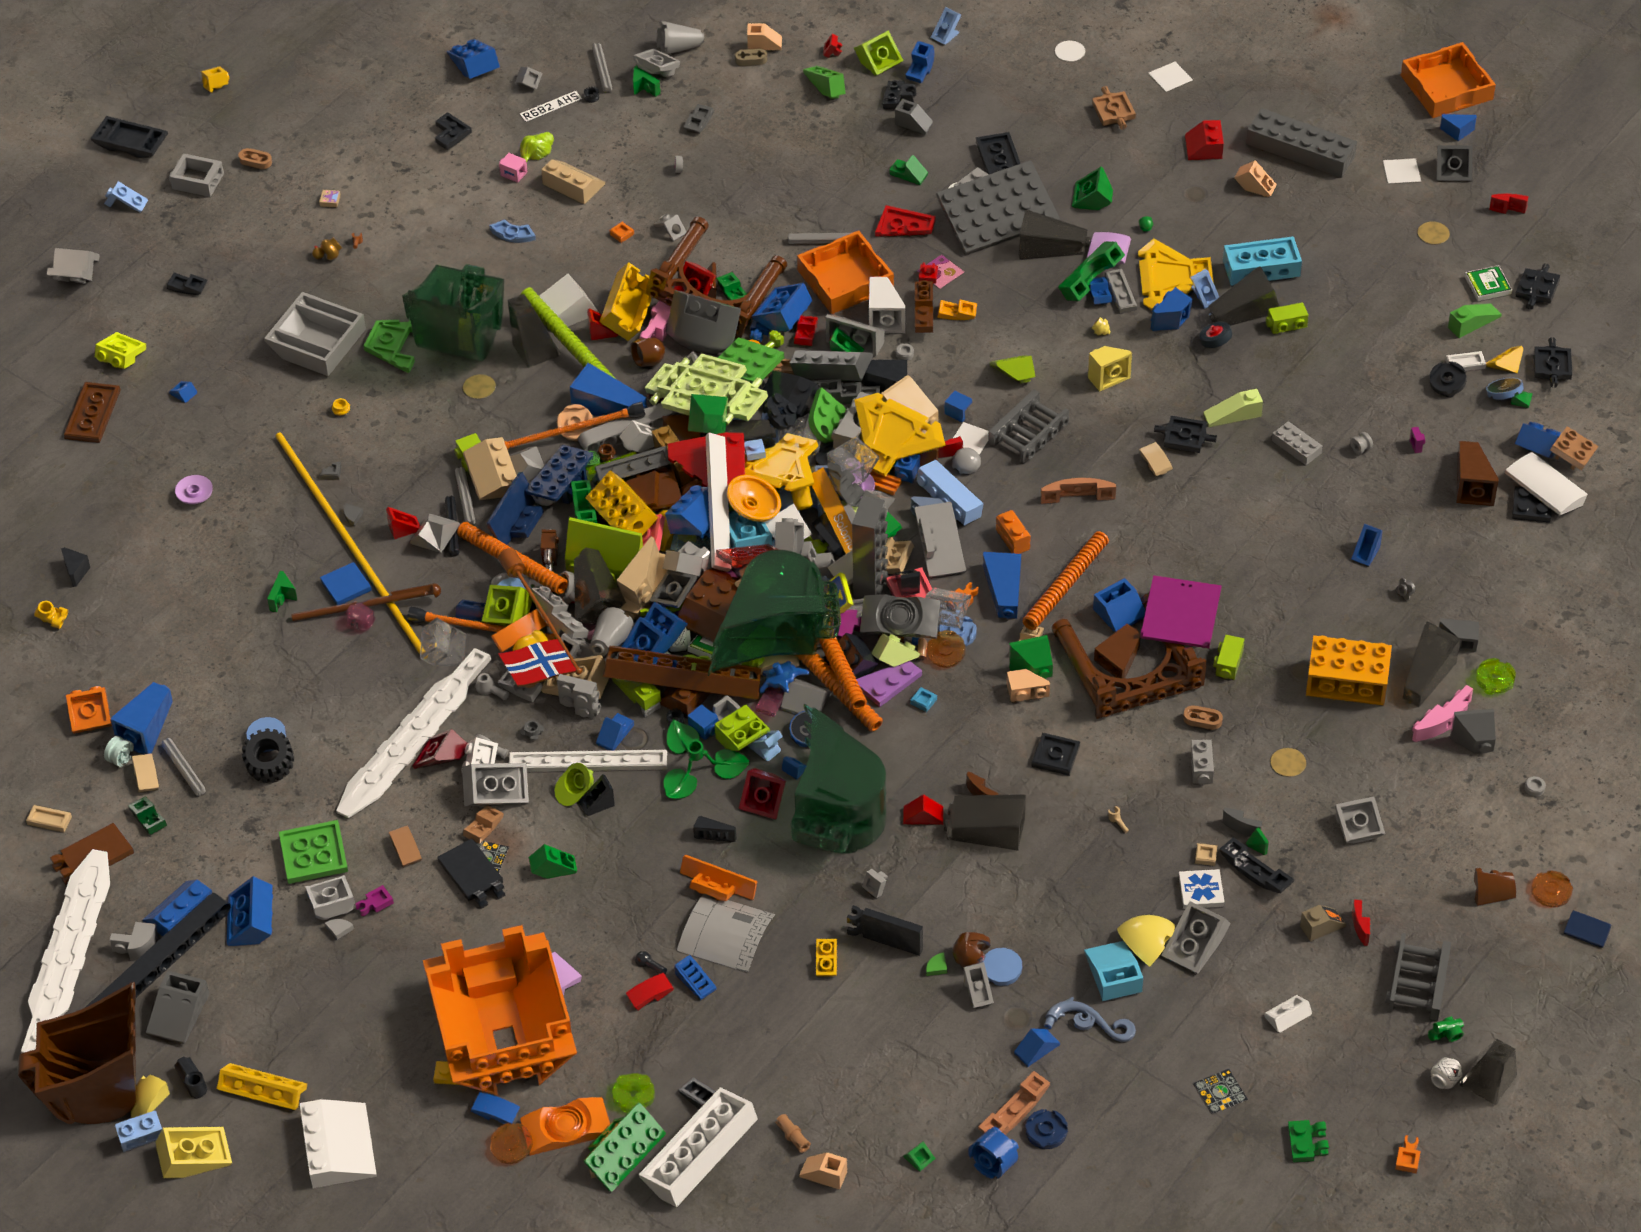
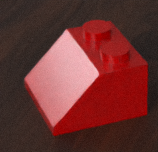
M1204 120L1185 133L1188 160L1223 159L1224 142L1221 120Z

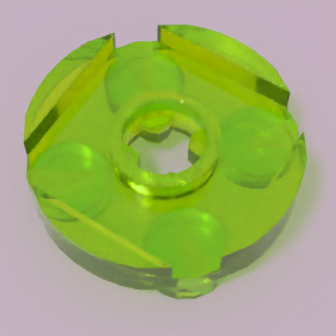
M1491 658L1484 660L1479 665L1476 672V681L1488 695L1504 693L1513 688L1516 672L1510 663L1506 662L1505 664L1500 662V659ZM1492 674H1495L1496 676H1500V677H1499V678H1494V677H1492Z
M638 1073L620 1075L613 1086V1101L625 1113H628L637 1103H641L646 1108L654 1102V1085L647 1075ZM636 1090L639 1093H636L634 1097L631 1096L629 1092Z

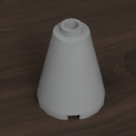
M660 21L658 24L661 25V28L657 29V48H661L662 53L666 55L700 47L701 43H704V34L699 29Z
M612 607L605 609L599 615L590 644L594 654L605 656L609 652L610 645L620 646L625 642L634 627L632 618L630 616L627 617L624 614L625 611Z

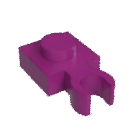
M382 885L365 894L366 900L358 901L355 905L357 910L364 907V909L360 910V914L365 916L370 910L374 909L377 913L392 905L394 901Z

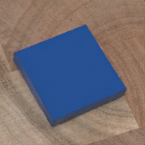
M354 562L320 577L321 583L337 605L372 591L370 584Z

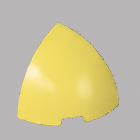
M1142 915L1127 920L1117 928V931L1129 948L1150 967L1164 950L1165 942L1172 937L1175 924L1163 917Z
M143 1075L136 1084V1102L130 1111L131 1117L134 1118L152 1112L170 1094L167 1083L156 1076L149 1075L145 1078Z

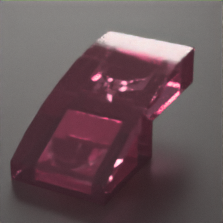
M768 687L756 706V712L775 717L782 704L785 691L781 687L776 689Z

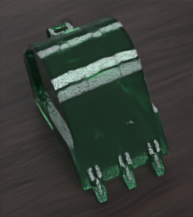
M466 264L462 270L435 265L427 278L418 287L408 290L407 293L402 295L406 318L411 321L416 346L422 349L483 361L488 356L493 345L497 330L501 329L504 279L485 275L484 267Z
M771 550L756 556L746 567L725 619L718 630L713 643L715 648L710 659L712 663L707 676L713 671L762 657L775 655H816L819 639H832L839 634L841 613L837 585L832 581H822L817 565L796 552Z
M804 704V710L812 719V724L804 721V726L811 734V740L805 737V743L811 750L808 764L794 793L795 813L791 820V837L795 842L830 852L855 853L858 849L867 847L875 842L884 831L886 825V771L884 764L876 753L846 733L843 727L818 709Z

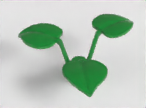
M676 720L671 722L667 732L668 748L675 754H682L687 751L689 763L686 772L682 769H673L666 774L664 778L666 797L670 799H683L695 791L697 778L689 774L692 762L701 760L703 756L712 764H715V773L723 779H733L748 767L749 760L741 753L731 751L730 749L718 751L715 755L716 761L713 760L707 750H703V744L699 741V734L693 727Z

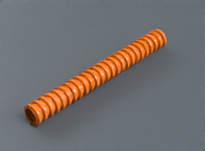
M463 522L458 527L457 534L459 537L497 559L503 550L512 548L469 522ZM515 550L525 565L524 575L548 587L556 594L565 592L568 586V581L565 578Z
M1101 531L1095 532L1038 602L1024 616L1022 622L1027 629L1036 630L1109 543L1106 534Z
M814 595L804 597L801 601V606L850 707L853 710L863 708L867 700L817 597Z
M788 623L778 626L775 635L783 641L795 656H798L799 660H802L803 664H806L807 668H810V671L841 700L869 731L877 730L881 726L883 719L867 703L863 708L853 710L831 666L824 662V659L820 658V655L816 654V651Z

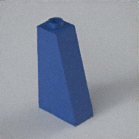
M983 552V569L998 618L1017 619L1021 554Z

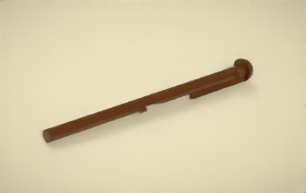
M436 583L391 591V595L368 599L363 602L357 603V600L352 603L294 613L291 616L293 621L428 595H434L437 598L441 594V587Z

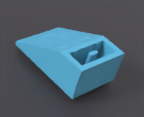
M1124 941L1084 950L1102 1001L1142 992L1143 976L1137 960Z

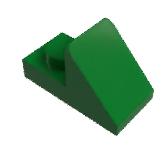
M637 65L634 66V95L643 89L655 97L661 94L660 81Z
M912 155L907 162L897 159L889 169V175L921 185L927 177L928 171Z
M839 328L834 330L829 340L831 351H864L863 347Z
M279 571L267 598L269 610L272 612L278 611L280 605L282 606L284 603V598L297 601L296 589L284 571Z

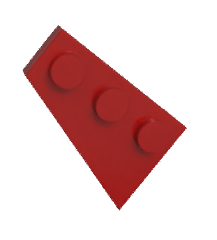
M886 205L875 231V237L931 234L936 222V216Z

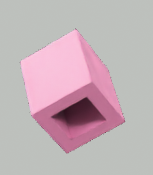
M508 153L499 163L501 176L518 183L527 173L526 159Z

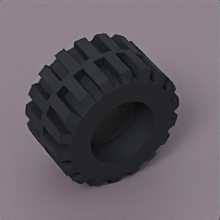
M265 728L264 732L260 729L257 731L258 734L254 735L252 733L250 735L251 739H246V746L242 747V758L249 774L252 777L254 776L257 781L262 779L263 783H267V780L273 783L276 778H279V780L283 779L284 774L287 776L290 773L289 769L293 768L292 762H294V753L289 739L282 732L278 733L276 729H273L271 732L269 728ZM273 749L279 752L272 761L261 762L258 760L259 755L265 750Z

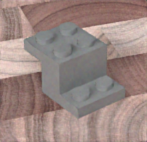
M55 248L53 268H47V275L53 276V280L69 282V279L76 283H86V280L92 281L94 261H99L100 254L91 251Z

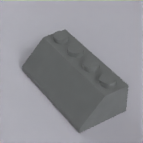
M796 350L790 365L794 375L806 379L861 381L870 364L873 353Z

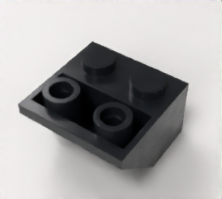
M845 633L838 641L856 679L869 675L878 665V662L861 637ZM825 656L823 658L824 662H827L828 665L831 666L829 664V661L827 660V657Z

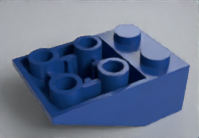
M476 39L466 42L467 44L462 46H453L452 50L447 51V54L461 73L469 79L500 67L495 49Z

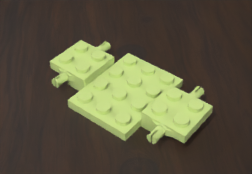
M702 353L692 366L688 365L690 363L688 358H683L681 362H676L675 365L664 363L645 386L646 392L653 394L649 400L651 404L656 405L660 398H664L661 402L663 408L689 415L691 394L728 397L727 426L734 418L749 421L768 397L767 391L758 389L763 383L762 379L757 377L752 384L741 379L747 371L745 365Z

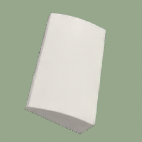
M1533 452L1523 456L1505 470V474L1559 515L1583 506L1588 495Z

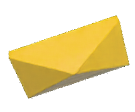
M1523 347L1509 348L1486 362V367L1518 373Z

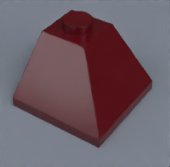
M453 729L437 734L428 739L412 767L417 769L460 760L465 755L464 750L467 742Z
M756 768L748 770L739 809L776 820L786 781L770 772Z

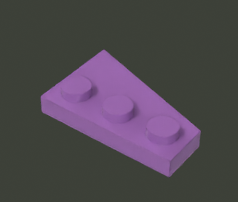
M911 661L856 680L863 694L881 707L921 677L922 670Z

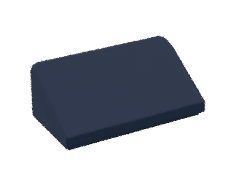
M462 599L456 605L455 617L481 623L486 603Z
M1573 910L1564 934L1603 948L1612 925Z

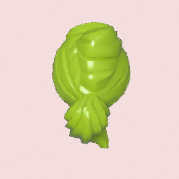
M544 132L533 136H525L520 144L521 158L526 159L527 162L529 158L540 160L549 155L554 142L553 135L549 132Z

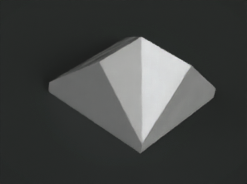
M537 446L528 447L509 455L516 475L519 472H523L527 481L534 479L544 467Z
M428 514L410 543L441 553L460 523Z

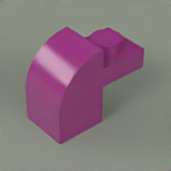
M846 610L832 624L831 628L838 641L845 633L852 634L853 630L860 632L862 617L856 618L858 610Z

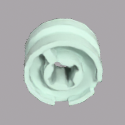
M114 736L105 748V760L114 763L116 766L123 767L122 764H127L131 758L129 754L130 751H133V743L124 740L120 736Z

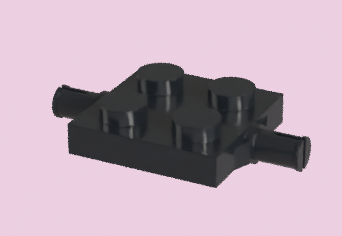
M1546 263L1542 265L1540 271L1528 268L1524 270L1516 290V297L1528 300L1527 309L1530 308L1532 310L1536 302L1549 304L1552 302L1560 282V274L1549 273L1550 266L1546 265Z
M1551 337L1548 339L1549 346H1534V377L1550 379V387L1553 388L1554 384L1555 388L1558 386L1557 379H1572L1571 348L1556 346V339L1553 337L1552 341Z
M1171 416L1166 427L1159 425L1154 427V432L1165 434L1164 447L1200 453L1205 441L1214 443L1217 441V435L1206 434V421Z

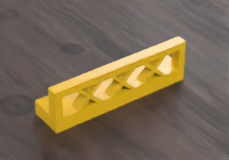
M229 1063L220 1069L217 1089L296 1110L300 1094L307 1089V1083Z

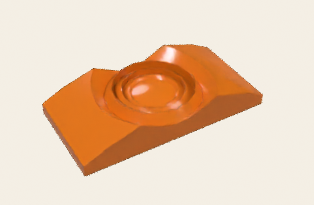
M600 1097L578 1098L559 1107H542L520 1118L530 1156L595 1140L610 1125L603 1098Z

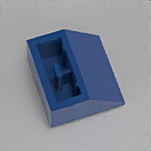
M1176 287L1171 292L1168 291L1164 295L1163 301L1160 304L1157 303L1152 309L1153 315L1150 319V329L1152 331L1179 329L1190 316L1192 298Z
M1530 421L1529 424L1523 423L1515 444L1553 458L1555 453L1550 451V449L1559 438L1561 432L1548 428L1544 430L1543 425Z
M1125 578L1094 594L1093 610L1114 632L1126 624L1131 626L1145 617L1146 611L1137 590Z

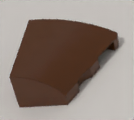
M1475 868L1474 883L1476 885L1475 902L1477 906L1516 898V883L1513 873L1498 872L1497 870H1491L1490 873H1486L1481 868Z

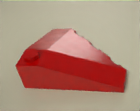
M744 433L716 434L725 437L727 488L735 477L745 475ZM706 436L668 443V460L673 464L677 461L683 466L682 471L692 478L697 476L703 481L702 486L708 487Z

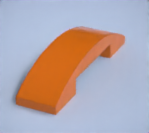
M538 609L491 637L500 652H503L515 645L521 637L531 634L534 630H540L547 626V624L541 617Z

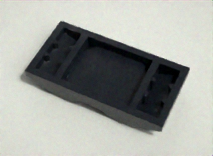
M106 116L91 137V141L109 151L122 150L136 158L154 156L168 135V131Z

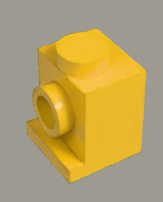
M221 67L201 71L203 87L209 92H213V88L219 89L223 85L228 84L229 74Z

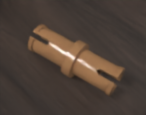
M782 1114L776 1119L775 1123L785 1133V1138L788 1141H792L799 1152L803 1153L810 1148L811 1143L803 1136L801 1129L795 1126L786 1114Z

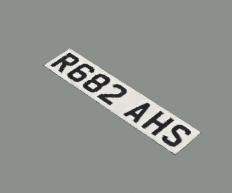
M574 91L520 113V115L527 122L582 98Z

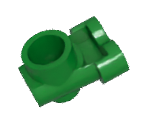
M1451 1016L1440 1022L1433 1023V1029L1428 1031V1037L1431 1041H1435L1446 1036L1449 1042H1455L1464 1036L1462 1031L1464 1027L1463 1021L1460 1018L1453 1019Z

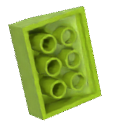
M570 517L565 552L566 571L617 582V579L643 547L642 533Z

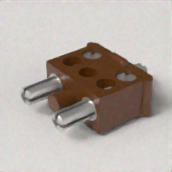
M542 529L540 546L542 563L546 565L547 569L552 571V566H557L559 538L557 537L556 530Z

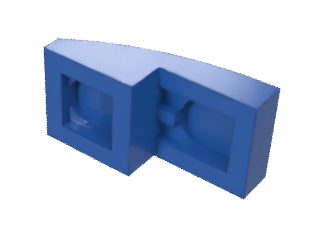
M1094 278L1089 284L1094 304L1112 302V295L1108 290L1106 278Z
M479 1092L470 1111L487 1120L493 1118L510 1127L520 1106L505 1099Z

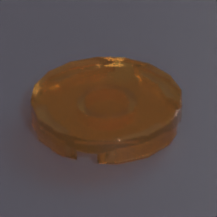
M940 631L937 634V639H931L927 644L929 659L939 667L949 668L956 666L965 656L966 647L964 640L954 631Z
M1550 870L1547 873L1541 872L1537 874L1533 879L1531 891L1535 900L1543 906L1551 908L1561 907L1571 899L1573 886H1571L1570 880L1566 875Z
M506 1123L497 1128L492 1134L490 1150L495 1158L502 1163H518L530 1153L533 1145L532 1136L524 1125L520 1123Z

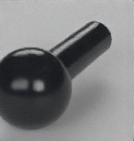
M640 951L636 954L635 962L638 966H648L659 974L667 973V968L652 960L648 952Z

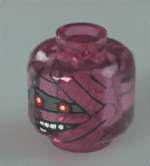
M363 603L351 605L346 611L348 616L347 623L359 631L369 630L376 619L374 611Z

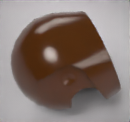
M657 338L638 339L631 343V355L637 366L652 367L663 360L665 348L663 343ZM637 345L642 351L643 361L638 356Z
M975 932L960 934L952 949L955 961L961 967L982 963L986 958L982 951L990 948V938Z

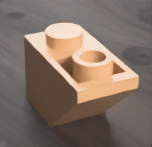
M748 24V49L781 50V35L766 24Z
M1256 160L1241 166L1235 176L1236 181L1244 190L1266 197L1272 195L1277 185Z
M1027 669L1007 672V687L1011 702L1049 697L1050 683L1048 680Z
M827 1152L807 1157L800 1177L840 1190L847 1174V1158Z

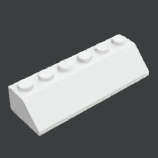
M720 1087L640 1172L639 1177L660 1199L677 1207L758 1120L752 1102Z

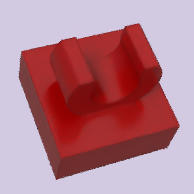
M832 33L824 43L823 56L829 58L832 53L835 56H839L842 53V50H840L842 44L838 42L837 35Z
M925 262L920 265L919 281L925 280L937 283L938 266L935 263L925 265Z

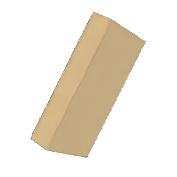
M34 805L26 822L27 825L65 832L72 816L69 812Z

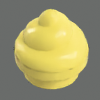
M1101 317L1091 328L1097 335L1110 334L1108 321L1106 319L1103 320Z

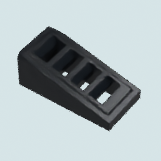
M698 816L693 826L694 838L729 842H735L737 839L735 826L703 816Z
M695 1078L679 1089V1093L698 1109L716 1092Z

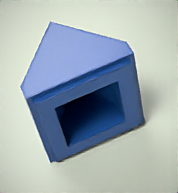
M786 756L783 758L782 771L796 780L808 769L805 764L794 757Z

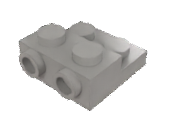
M559 674L557 685L560 704L574 707L576 715L594 719L595 715L599 714L601 704L598 702L599 691H597V683Z

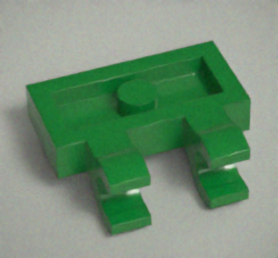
M1310 1120L1288 1121L1293 1163L1314 1161L1315 1155H1329L1328 1140H1320L1314 1144L1312 1142V1137H1326V1122H1316L1310 1125Z

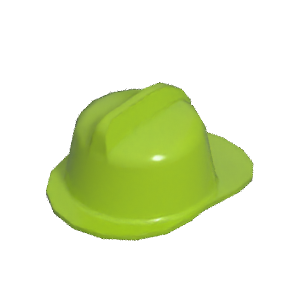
M582 763L571 764L555 785L554 791L557 801L565 806H571L578 802L593 785L594 772L588 770Z

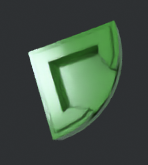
M944 953L937 954L929 960L926 968L927 976L947 974Z

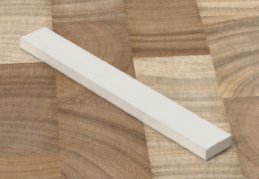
M708 433L706 435L711 565L714 569L728 572L731 570L725 437Z
M667 750L509 752V763H526L527 772L566 771L571 764L577 762L582 763L588 770L592 771L667 770Z

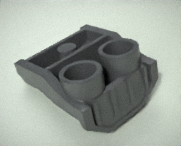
M830 462L827 466L833 487L846 504L858 507L861 501L860 497L865 494L864 490L857 483H853L856 479L849 470L845 469L843 471L841 466Z

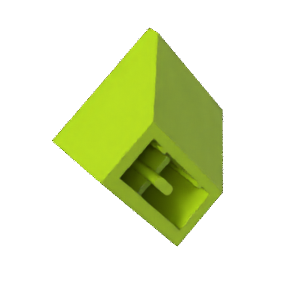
M747 705L715 723V738L725 749H730L731 751H739L770 731V728Z

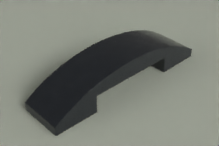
M1234 837L1220 848L1221 854L1233 867L1249 880L1269 891L1282 893L1294 882V878L1282 870L1274 871L1249 854L1248 847Z

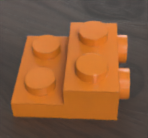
M95 686L83 692L75 690L66 695L73 734L112 726L105 687Z

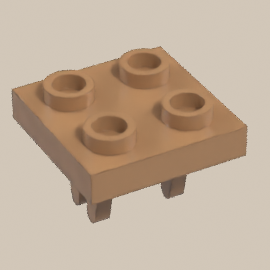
M1567 426L1550 451L1556 454L1555 459L1558 460L1561 457L1572 464V470L1577 467L1582 471L1599 446Z

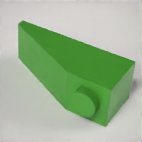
M820 66L803 69V73L822 95L828 96L830 99L839 98V95L846 94L844 75L842 73Z
M1491 303L1464 305L1450 312L1448 328L1458 338H1461L1502 317V314Z

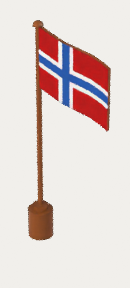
M507 548L499 554L498 559L509 577H519L556 637L554 640L538 642L515 651L498 653L518 687L533 685L559 676V674L576 673L580 675L583 672L582 668H579L522 577V573L525 570L522 560L515 549Z

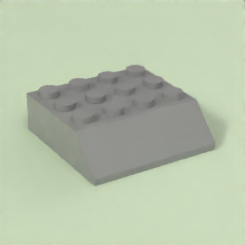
M302 292L266 335L264 340L283 360L329 376L366 330L364 314Z

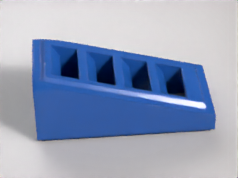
M690 955L675 964V975L700 1000L717 989L715 984ZM704 984L707 985L706 987H704V988L701 989V990L698 989V988H700L701 986H703Z

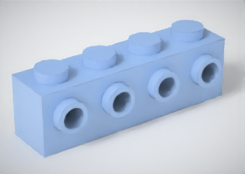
M937 460L919 467L917 475L918 484L929 492L933 498H940L944 503L951 502L955 519L966 525L981 517L983 503Z

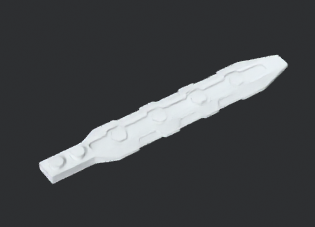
M474 648L451 675L431 687L419 705L402 720L397 730L388 740L380 745L376 754L347 783L336 810L338 814L350 818L383 795L392 784L393 779L405 766L410 764L420 748L428 739H431L436 734L440 725L463 703L467 696L468 686L491 661L489 654Z
M92 849L70 876L60 914L56 917L48 949L45 950L41 961L42 967L28 999L32 1020L21 1054L36 1049V1023L63 1016L69 1010L74 995V986L79 971H82L86 959L85 953L90 938L94 935L97 926L96 920L110 887L108 854L105 851Z

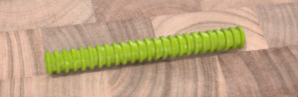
M531 287L521 292L520 299L537 315V318L547 326L548 330L561 341V344L571 352L583 367L587 363L592 364L615 378Z

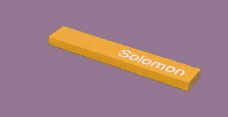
M822 467L812 473L815 484L812 487L847 554L852 550V524L825 468Z

